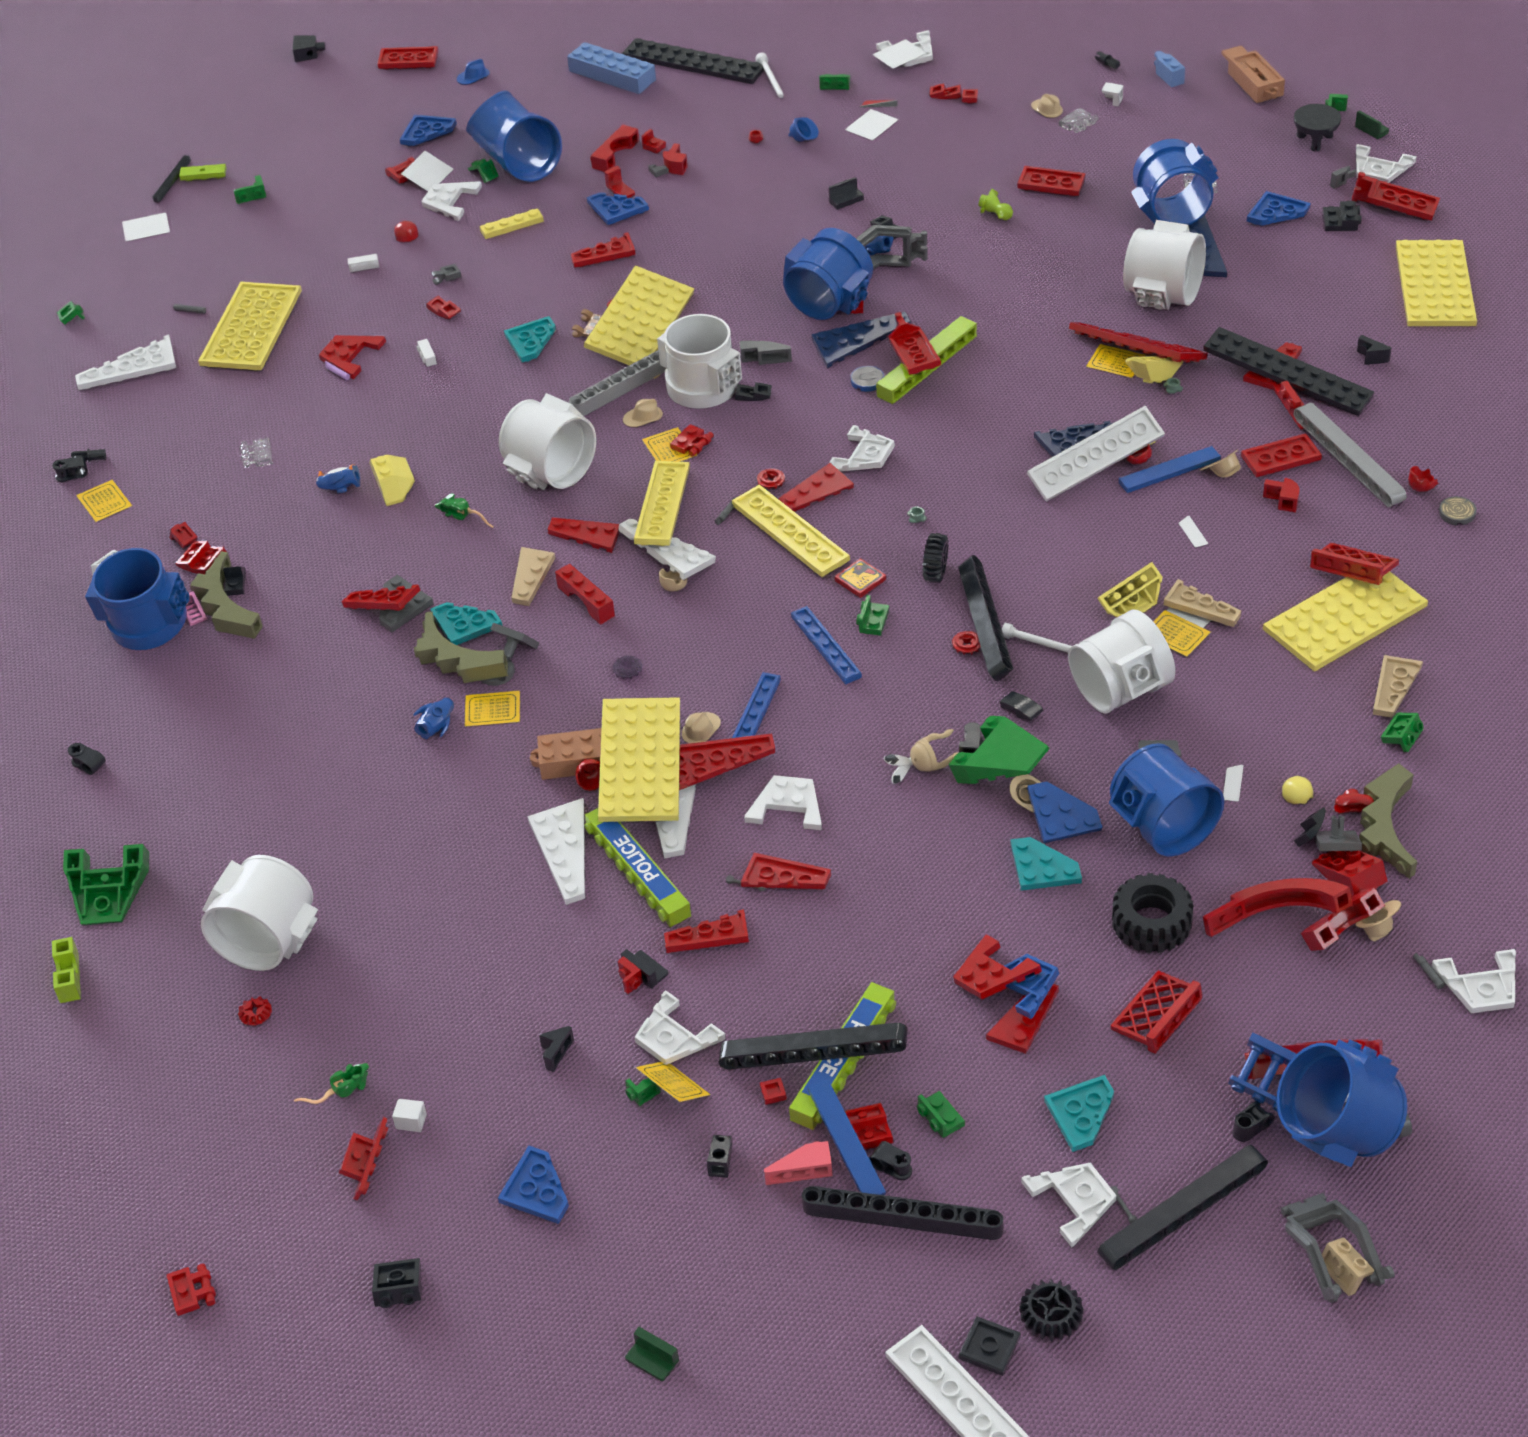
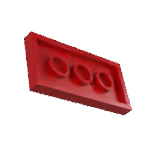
M438 46L381 48L377 63L378 69L435 67L439 52Z
M1024 166L1017 183V188L1079 196L1086 179V173Z
M1306 433L1241 451V457L1256 478L1316 462L1322 458V454Z

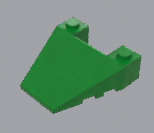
M993 715L989 716L980 727L985 740L974 753L959 752L949 763V767L957 783L976 784L979 783V779L985 778L993 781L996 780V776L1005 775L1006 778L1029 774L1048 752L1049 747L1005 716Z
M144 844L123 845V867L90 869V856L84 848L64 850L63 870L69 883L68 886L72 893L81 925L119 923L124 920L149 871V851Z

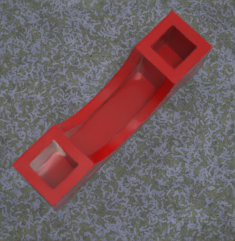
M622 124L592 153L590 157L592 169L604 172L615 166L614 153L623 149H632L639 142L638 128Z
M570 563L555 571L557 587L568 597L576 594L585 604L589 615L600 625L615 617L613 600Z
M1370 888L1359 891L1351 897L1352 906L1338 914L1329 912L1302 931L1301 935L1310 951L1324 950L1337 941L1339 934L1346 928L1360 920L1371 917L1385 907L1377 890Z

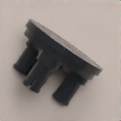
M1308 104L1302 106L1294 113V123L1297 128L1296 136L1298 138H1305L1306 134L1311 135L1312 143L1310 149L1315 151L1316 146V151H1320L1321 139H1323V136L1325 138L1333 137V132L1337 130L1341 123V114L1337 109L1329 105Z

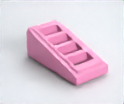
M194 591L190 592V599L186 605L194 604L186 606V610H189L187 611L186 619L189 625L192 626L208 619Z

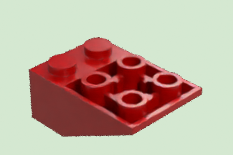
M1330 851L1312 861V865L1329 881L1350 887L1351 897L1361 890L1377 888L1388 882L1383 860L1362 851Z

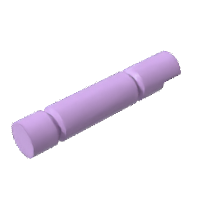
M325 361L326 369L345 380H349L350 375Z

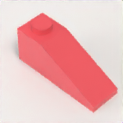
M816 1141L805 1144L764 1169L766 1185L833 1176L828 1141Z

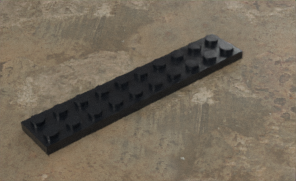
M635 38L622 53L655 65L748 84H754L764 71L763 65L759 62L672 46L666 43L647 41L641 38Z
M1221 327L1217 328L1203 346V351L1280 384L1283 381H1288L1293 389L1356 416L1362 413L1374 395L1372 390Z

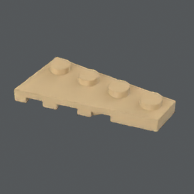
M521 547L512 593V603L530 606L555 560V553Z
M1179 579L1164 599V606L1234 627L1241 617V610L1223 601L1217 602L1213 600V596L1207 593L1203 595L1197 592V588L1183 585V581Z
M1384 655L1373 715L1393 718L1421 670L1423 661Z

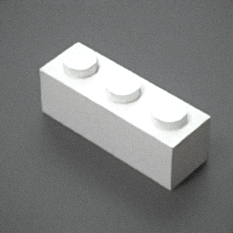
M377 254L347 258L350 272L379 268Z
M428 340L417 341L418 346L416 347L423 363L427 367L436 365V358Z

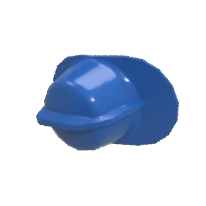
M482 59L470 61L466 64L465 71L458 75L457 82L463 85L471 84L487 77L490 71L485 68Z
M806 117L795 118L789 128L790 133L788 137H793L797 142L817 138L819 131L811 119Z

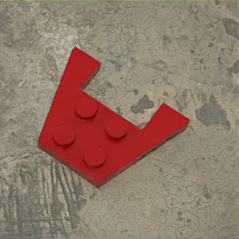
M335 335L320 352L319 358L321 361H327L348 373L351 379H355L362 370L360 365L353 364L351 361L363 347L380 350L386 343L385 336Z
M986 934L953 976L955 984L978 998L984 999L1006 989V985L1013 981L1019 983L1026 980V975L1033 972L1035 975L1042 972L1040 964L1029 958H1026L1012 970L989 958L1001 946L998 940Z

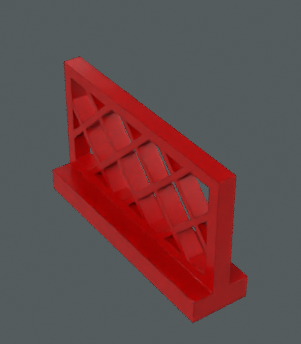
M1330 543L1321 550L1316 548L1312 550L1310 568L1380 585L1382 577L1399 565V559Z
M1158 970L1110 1025L1111 1030L1147 1045L1148 1051L1156 1054L1203 998L1201 983L1193 980L1190 984ZM1159 979L1168 982L1166 985H1155ZM1183 988L1185 991L1174 994L1173 989ZM1170 990L1171 995L1159 997L1158 992ZM1155 993L1156 998L1144 1000L1145 995ZM1174 1002L1172 1006L1162 1008L1161 1003ZM1159 1005V1009L1147 1011L1146 1006ZM1144 1008V1012L1132 1014L1133 1009ZM1162 1016L1160 1020L1150 1022L1149 1017ZM1147 1019L1148 1023L1135 1025L1134 1020ZM1127 1021H1131V1022H1132V1026H1129V1027H1122V1026H1120V1024H1121L1122 1022H1127ZM1150 1029L1146 1037L1137 1033L1140 1030Z

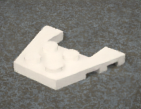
M929 30L916 33L919 42L912 43L926 52V54L902 64L903 66L910 67L933 60ZM889 41L876 43V49L879 51L892 46Z
M1356 145L1357 178L1359 172H1364L1365 176L1390 183L1416 163L1417 156L1402 154L1399 162L1370 157L1368 155L1371 147Z
M481 182L433 184L421 201L422 206L435 212H443L444 216H452L454 220L459 221L464 214V209L453 207L454 203L461 193L477 195L482 188Z
M853 425L847 434L848 440L860 441L850 459L832 457L829 463H832L839 471L882 468L895 447V443L892 439L879 434L876 436L872 435L869 430L864 429L862 431L858 426Z
M774 775L744 817L745 823L763 824L766 809L805 813L804 829H822L813 779Z
M1515 949L1497 951L1495 953V959L1500 970L1458 975L1452 958L1432 961V968L1470 1013L1514 1008Z
M666 990L661 995L659 1003H656L650 1017L645 1020L636 1034L635 1043L667 1065L725 1040V1033L712 1023L695 1036L667 1016L679 1007L680 1004L679 1000Z
M1091 1163L1062 1168V1171L1050 1173L1047 1171L1042 1172L1039 1176L1030 1177V1175L1021 1178V1183L1032 1197L1053 1187L1077 1217L1060 1227L1061 1235L1071 1247L1077 1244L1116 1201V1194Z

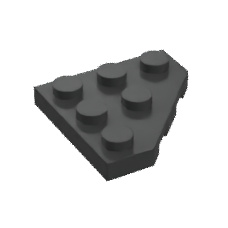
M397 574L384 583L383 588H388L389 591L397 590L396 588L399 586H405V589H410L412 584ZM420 591L402 610H380V625L393 633L433 605V599Z

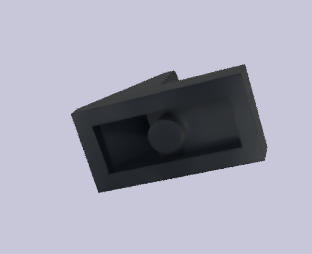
M1364 335L1358 338L1357 352L1365 355V365L1388 363L1390 361L1392 347Z
M245 567L223 568L226 578V595L244 594Z
M570 1026L540 1034L541 1047L545 1049L543 1059L546 1070L554 1072L573 1043V1031Z

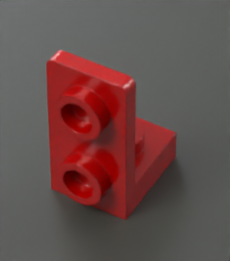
M615 166L604 171L606 187L614 194L627 195V198L635 195V191L622 182L620 167Z

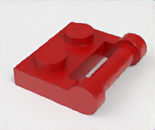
M410 157L407 158V161L392 168H386L387 176L392 177L399 184L406 182L409 179L401 173L415 159Z

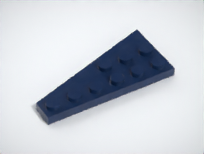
M1204 215L1198 221L1188 225L1190 232L1202 234L1205 238L1206 259L1203 276L1227 278V270Z
M901 312L905 322L911 324L906 312ZM895 314L821 331L811 334L812 341L828 369L832 366V363L836 361L841 362L844 360V357L855 355L873 346L875 341L886 339V336L891 334L897 327Z
M1104 421L1102 425H1094V423L1076 425L1060 431L1049 429L1047 433L1035 431L1034 438L1053 457L1113 423Z

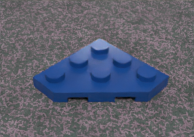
M414 114L400 138V144L415 146L450 133L455 128L457 120L456 118Z
M1266 191L1247 215L1246 222L1262 226L1304 217L1309 211L1311 203Z
M602 192L586 197L587 203L607 225L649 210L648 203L642 197L632 199L627 198V195L619 194L606 196V193Z
M1047 781L1027 786L1043 843L1102 830L1103 827L1096 808Z
M528 1146L500 1193L498 1201L500 1204L559 1224L569 1207L568 1200L549 1153Z

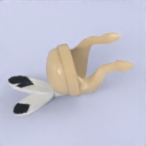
M948 729L942 734L932 733L920 739L912 746L910 758L895 754L885 756L884 761L887 764L899 766L892 775V783L897 784L901 782L911 765L925 772L947 767L959 752L954 753L939 763L929 742L947 738L954 730Z

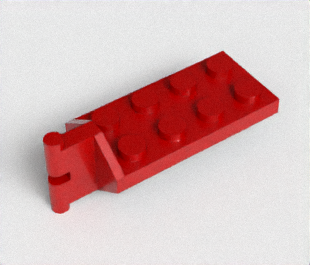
M1359 172L1351 200L1372 203L1376 206L1386 207L1393 211L1403 212L1407 215L1432 221L1440 198L1365 176L1364 172Z
M901 312L895 313L897 327L888 336L889 342L908 374H918L921 371L940 366L941 360L921 327L905 322Z

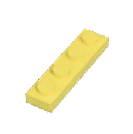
M537 208L481 225L480 231L484 238L488 239L544 222V219Z

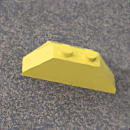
M1157 356L1131 357L1125 361L1137 377L1143 378V382L1162 383V381H1167L1173 377L1183 361H1171L1170 357L1160 358Z
M384 455L370 459L371 469L386 506L403 502L415 482L406 458Z
M1151 562L1097 599L1106 612L1115 617H1119L1130 610H1139L1144 613L1157 604L1160 583L1163 577L1153 562Z

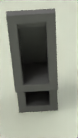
M740 341L742 362L758 361L759 365L792 362L791 346L769 341Z

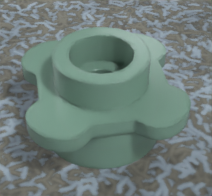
M1169 378L1163 383L1167 393H1176L1183 390V387L1180 386V380L1177 378Z
M918 506L912 507L907 512V515L910 516L909 522L919 523L926 521L927 518L924 516L925 510Z

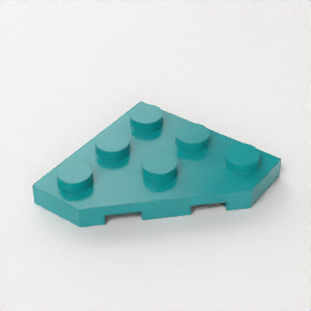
M550 316L504 330V335L520 361L526 362L539 356L555 332L556 327Z
M449 602L430 608L447 640L455 645L491 632L492 630L490 629L493 623L503 626L502 621L494 610H487L485 612L478 610L477 607L466 605L457 607L454 606V603Z
M1031 837L1010 839L1021 891L1082 883L1079 864L1075 860Z
M1102 1075L1044 1096V1102L1072 1152L1094 1144L1114 1098V1090L1106 1076Z

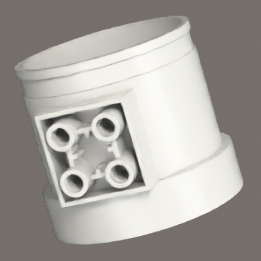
M1156 220L1153 230H1145L1144 228L1135 230L1126 251L1123 282L1127 292H1134L1137 305L1155 307L1159 310H1169L1171 303L1187 306L1192 304L1199 291L1206 259L1204 236L1190 232L1187 224Z
M707 314L688 315L672 322L667 327L665 333L657 338L660 365L666 368L667 393L674 402L689 408H709L726 402L735 394L737 384L742 380L740 352L732 349L730 328L725 321Z
M546 393L541 402L528 399L518 403L511 409L500 430L499 449L502 457L505 459L503 464L508 468L507 471L516 476L515 479L523 484L527 482L534 489L540 488L545 490L548 484L558 489H564L577 483L591 465L596 449V433L592 423L572 404Z
M1130 610L1115 618L1109 627L1086 638L1079 644L1073 645L1068 651L1069 667L1079 690L1086 700L1101 713L1107 714L1113 711L1114 708H1118L1146 692H1155L1172 683L1175 678V663L1167 641L1155 623L1139 610Z
M255 855L243 861L242 865L231 860L212 889L202 909L205 912L201 919L202 933L210 946L228 961L251 970L263 971L273 969L279 965L283 957L290 959L293 953L297 954L303 942L318 919L314 917L318 909L311 906L313 901L312 888L307 879L296 868L281 859L266 855Z

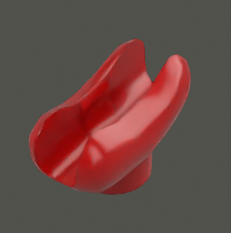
M1348 789L1343 795L1336 797L1334 810L1339 814L1347 812L1362 813V810L1373 803L1374 799L1369 795L1359 794V791L1356 789Z

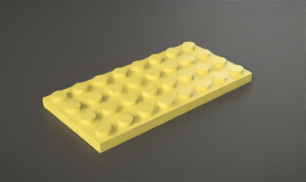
M1396 240V252L1407 326H1476L1477 318L1463 240Z
M635 265L584 342V348L627 365L641 360L658 350L657 338L665 333L667 327L672 322L678 319L693 295L694 288Z
M240 282L198 360L199 365L262 370L302 291L301 286Z
M1390 571L1382 577L1380 585L1345 577L1264 623L1263 630L1315 672L1427 607L1428 600Z
M680 698L603 699L598 806L599 822L679 821Z

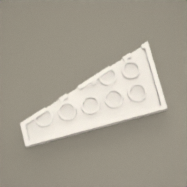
M169 334L163 336L164 339L159 342L156 340L150 342V346L145 348L138 347L118 356L116 361L111 363L110 361L104 362V366L100 368L93 367L75 375L78 390L176 368Z
M628 519L619 524V531L630 540H634L638 525L637 520ZM673 537L670 546H644L637 544L641 548H647V553L660 563L669 565L672 572L680 573V578L683 580L714 564L716 556L708 551L700 550L692 544L684 543L680 539Z
M696 784L679 790V821H655L664 859L684 855Z
M584 798L528 816L529 824L566 905L585 899Z

